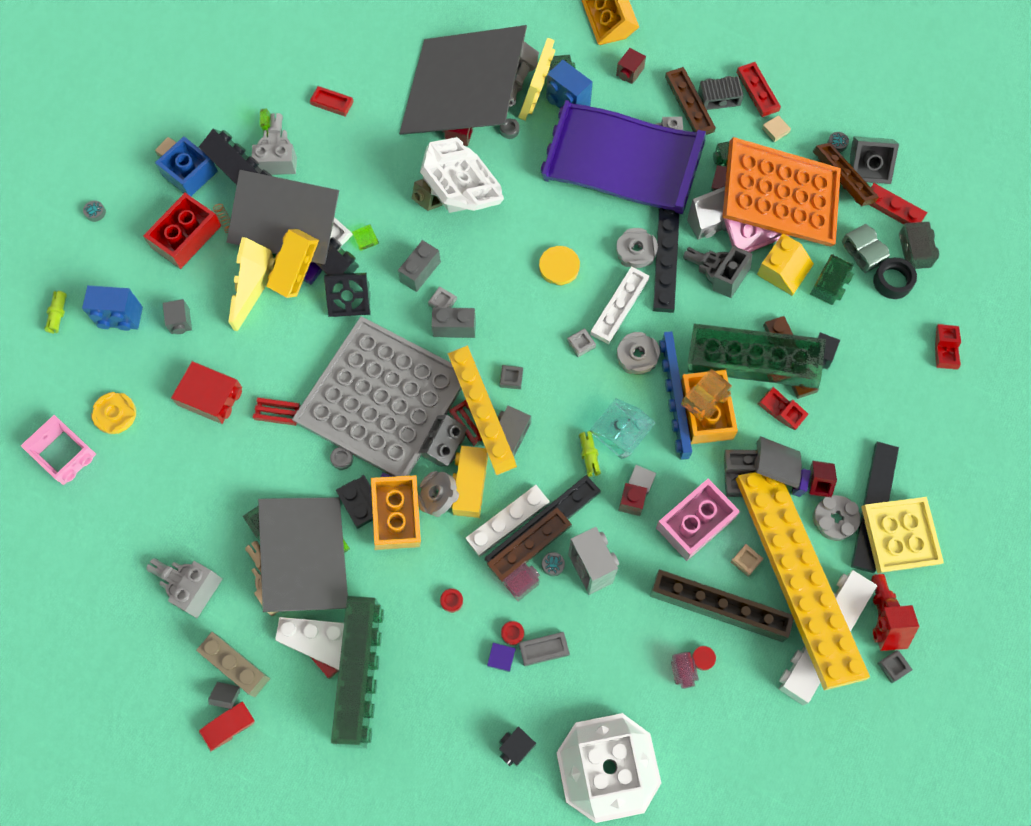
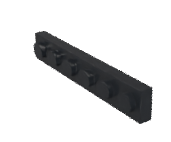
M659 208L658 249L655 265L653 311L674 313L679 213Z

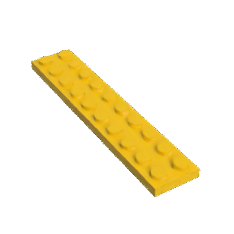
M756 472L738 475L736 482L823 690L867 680L870 677L786 485Z

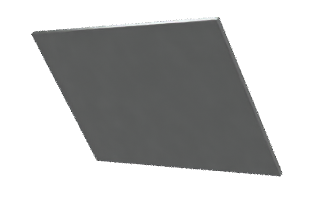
M239 170L226 243L240 245L242 237H245L277 254L281 250L283 237L288 232V229H299L319 240L311 262L325 265L339 190Z
M340 497L258 499L263 612L349 609Z

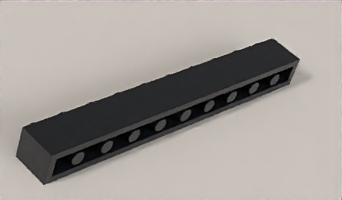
M213 128L199 146L236 185L239 170L272 176L266 170H261L258 167V161L251 156L248 157L245 154L246 150L240 144L234 143L231 140L232 136L225 130L219 131ZM330 237L325 265L316 264L326 274L354 273L359 267L355 262L356 258L350 252H345L341 248L342 244L334 237Z

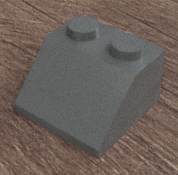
M853 136L850 165L865 182L891 184L899 143L894 139Z

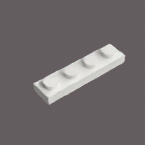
M631 266L591 330V336L609 345L648 282L649 275Z
M535 485L465 539L480 557L550 504V501L538 486Z

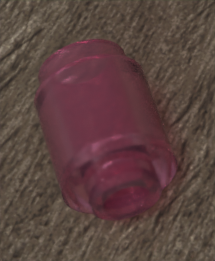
M690 652L672 655L673 661L671 665L675 684L681 685V689L694 687L695 682L699 681L694 657H691Z

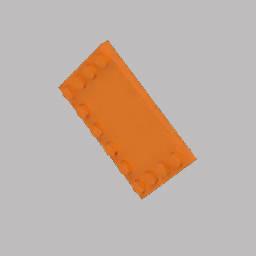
M733 137L729 140L722 218L831 247L836 244L841 168Z

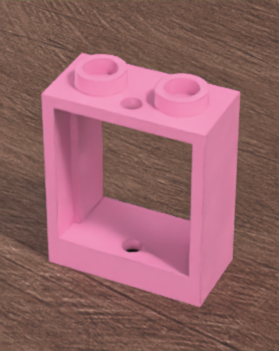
M55 415L21 445L29 455L62 485L72 481L76 473L84 466L90 464L96 455L89 446ZM65 432L82 450L57 472L40 453L60 434Z

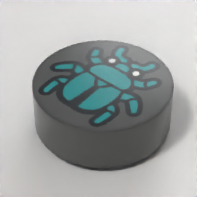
M834 132L830 135L827 143H831L838 152H843L849 144V138L842 132Z

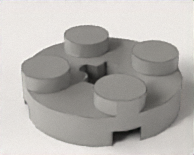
M642 228L626 230L619 237L616 245V253L621 260V264L625 267L632 266L633 268L651 265L658 249L656 238ZM634 245H638L642 249L635 251L632 248H634Z
M633 332L626 335L617 348V360L628 374H644L656 367L660 356V349L654 338L651 339L642 332ZM635 349H639V352L644 353L641 357L633 355Z
M434 471L429 473L419 486L422 490L420 495H418V506L423 512L440 517L459 498L455 479L445 472Z
M833 495L832 498L825 497L814 510L815 526L817 525L821 531L820 533L825 538L834 541L844 540L856 532L860 525L859 507L855 502L843 496ZM831 514H840L842 520L835 523V519L831 517Z

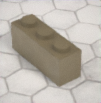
M211 632L196 650L247 694L256 697L270 680L266 674L214 632Z

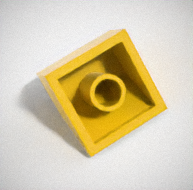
M782 234L762 262L757 275L793 296L814 263L801 243Z

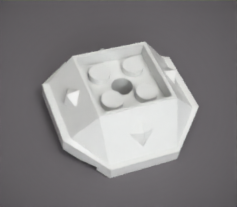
M456 137L428 144L420 173L431 188V195L437 196L449 213L466 209L475 211L498 205L503 201L504 196L502 195L501 185L478 155L470 148L464 146L460 139Z
M623 713L576 722L556 753L566 803L595 823L645 813L661 785L650 733ZM606 760H611L615 763L616 771L614 774L604 772L603 763Z

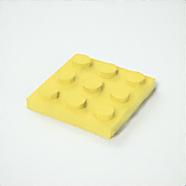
M550 38L546 40L518 117L525 121L527 115H532L555 53V49H552L555 40Z
M927 497L861 506L877 573L944 563Z

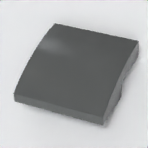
M760 436L756 443L758 456L754 461L756 473L798 488L802 467L800 451Z
M725 450L726 497H743L736 478L738 475L756 472L754 461L758 456V450Z

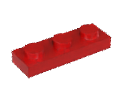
M756 62L738 67L736 73L761 117L779 112L781 106Z
M875 183L871 186V189L879 196L875 203L869 204L871 207L914 231L917 230L928 212Z

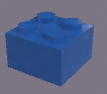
M562 60L547 74L546 98L552 105H556L559 108L564 107L565 100L570 101L571 104L591 106L593 81Z
M184 136L155 162L165 179L190 196L218 172L214 162Z
M87 285L82 309L98 328L109 329L111 327L129 331L130 329L139 328L143 306L130 288Z

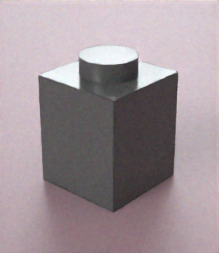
M184 299L163 303L165 326L171 334H183L186 331L192 330L190 309Z

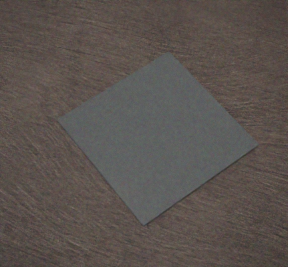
M527 25L424 39L399 134L505 125Z

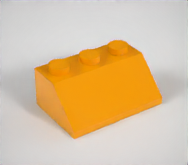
M582 0L599 45L624 40L639 28L629 0Z

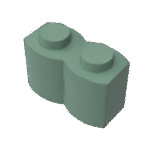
M867 224L847 233L842 240L845 249L854 257L855 262L864 273L876 268L890 256L888 247L877 239L876 231Z

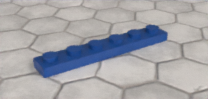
M664 332L662 340H659L660 353H664L662 368L663 372H667L668 378L665 380L666 392H670L671 399L668 400L669 411L673 412L674 415L672 431L677 434L675 450L676 453H680V459L684 460L690 458L692 447L673 332Z

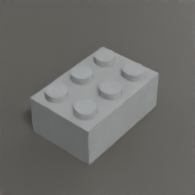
M597 527L571 538L568 553L588 595L613 584L618 571L617 566L619 565L614 552L610 553L606 546L608 541L605 534L599 532Z

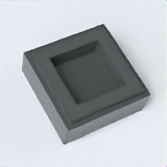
M502 365L500 387L521 390L523 367Z
M896 650L877 663L891 683H894L913 670L899 650Z
M217 682L208 698V704L232 709L240 693V687Z

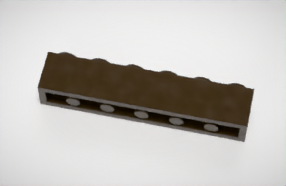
M660 569L655 577L650 597L780 642H784L789 638L794 620L792 614Z

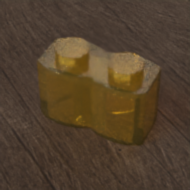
M711 369L682 399L681 405L700 421L705 417L710 419L717 411L715 406L720 402L724 404L731 396L730 390L732 385Z

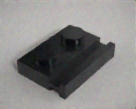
M365 475L336 489L357 529L373 521L371 486Z

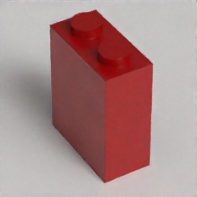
M192 361L171 399L179 407L223 424L225 419H228L231 415L234 402L240 398L242 386L237 379Z

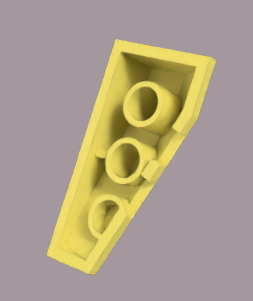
M245 237L241 239L236 263L240 264L239 276L234 277L235 291L237 293L232 296L229 314V324L234 331L239 330L269 281V273L273 270L276 263L270 249Z

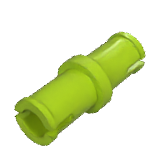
M62 291L53 292L51 305L47 308L48 318L44 330L48 333L54 334V331L55 333L59 332L60 321L65 314L63 308L67 298V294Z
M587 431L586 436L585 432L579 434L582 446L581 457L585 461L587 476L593 477V470L594 475L598 476L601 474L597 459L599 453L598 449H595L593 434L591 431Z

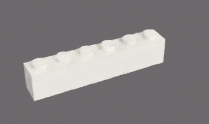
M854 570L840 577L836 584L839 586L836 594L833 593L850 631L877 587L876 584ZM804 646L802 651L797 650L792 657L791 662L794 664L790 671L786 669L779 679L782 683L779 690L801 705L810 702L821 683L808 651Z

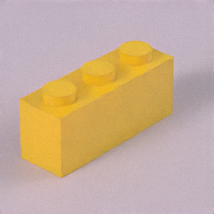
M288 229V232L283 237L281 250L276 255L274 268L269 273V281L266 287L286 298L297 297L319 240L299 229Z
M461 445L460 453H456L455 465L458 466V472L453 474V478L456 482L459 498L450 507L452 508L453 515L480 518L488 461L486 448Z

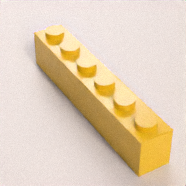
M468 345L447 353L496 475L516 468L514 456Z

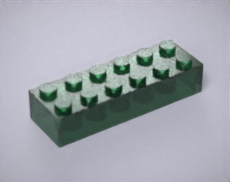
M694 324L688 358V372L701 373L726 370L727 377L819 389L826 339Z
M347 596L331 744L337 747L367 749V743L372 741V728H369L370 718H374L375 704H372V694H376L377 680L374 679V671L379 669L380 658L377 656L376 651L377 646H381L382 641L379 623H383L384 609H381V605L376 598Z

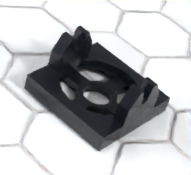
M367 272L324 275L328 317L371 314V293L369 291L370 283L367 279ZM349 280L358 283L363 291H354L350 288ZM342 281L343 288L340 292L333 293L335 284ZM349 290L353 293V299L345 301L341 293ZM355 298H363L361 304L352 309V302H354ZM340 299L345 304V309L337 306L334 300Z

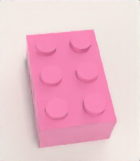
M708 478L659 520L656 529L688 561L730 524L740 511Z

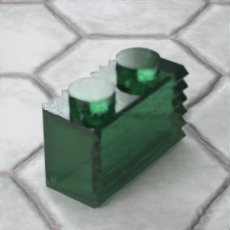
M831 254L810 295L831 305L834 304L836 299L840 301L846 289L842 288L845 283L849 284L854 275L851 272L854 266L853 263L846 262V260Z

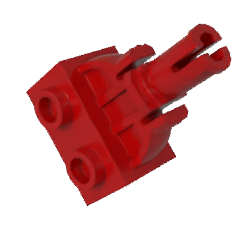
M873 575L871 581L877 585L873 603L878 609V623L873 629L874 641L878 642L880 651L908 649L920 627L913 605L900 606L896 599V594L893 591H889L885 575Z

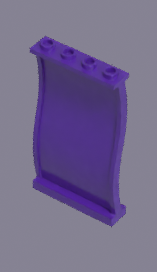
M565 100L564 107H560L558 125H555L553 128V141L547 147L546 162L543 161L541 166V173L546 182L553 180L574 184L643 205L674 210L675 213L679 214L684 213L706 141V131L698 130L697 132L663 127L617 112L586 105L571 104L570 101Z

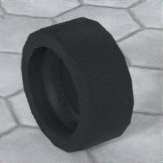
M889 258L880 264L874 274L873 283L876 290L884 297L900 299L908 295L917 282V273L913 265L903 258ZM890 269L897 270L905 276L907 284L900 288L893 287L886 282L883 273Z

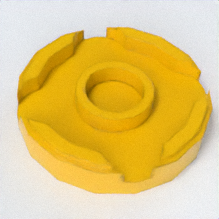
M555 246L547 249L542 254L539 263L541 276L547 282H552L556 285H565L576 279L580 268L578 255L566 246Z
M109 392L101 396L94 403L93 414L91 413L94 425L102 432L119 434L133 424L136 418V407L126 394Z

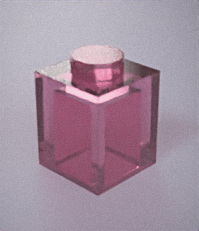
M523 563L503 581L505 587L519 602L539 585L538 577L540 575L532 565L528 567L526 563Z

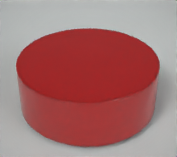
M456 589L445 590L440 597L442 608L449 613L459 611L463 606L462 594Z
M509 621L504 624L501 630L503 641L508 645L519 644L524 638L523 626L516 621Z
M700 646L692 654V663L699 670H709L716 662L715 652L710 647Z

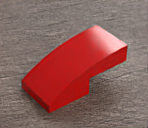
M943 324L936 326V368L959 369L961 365L959 326Z
M774 387L770 388L758 402V405L793 430H796L809 415L794 400H787Z
M242 701L199 730V733L210 752L232 740L236 734L253 725L255 720Z

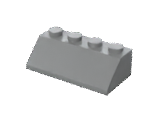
M725 187L692 200L687 221L698 240L704 237L710 238L721 230L727 231L724 219L722 218Z

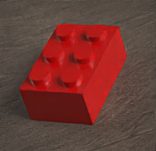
M184 193L143 237L151 249L179 269H182L221 227V224L213 211L187 193Z

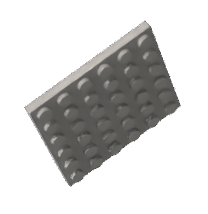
M361 316L292 420L297 425L338 447H342L352 453V455L391 476H409L421 456L418 452L436 417L448 413L462 389L450 362Z

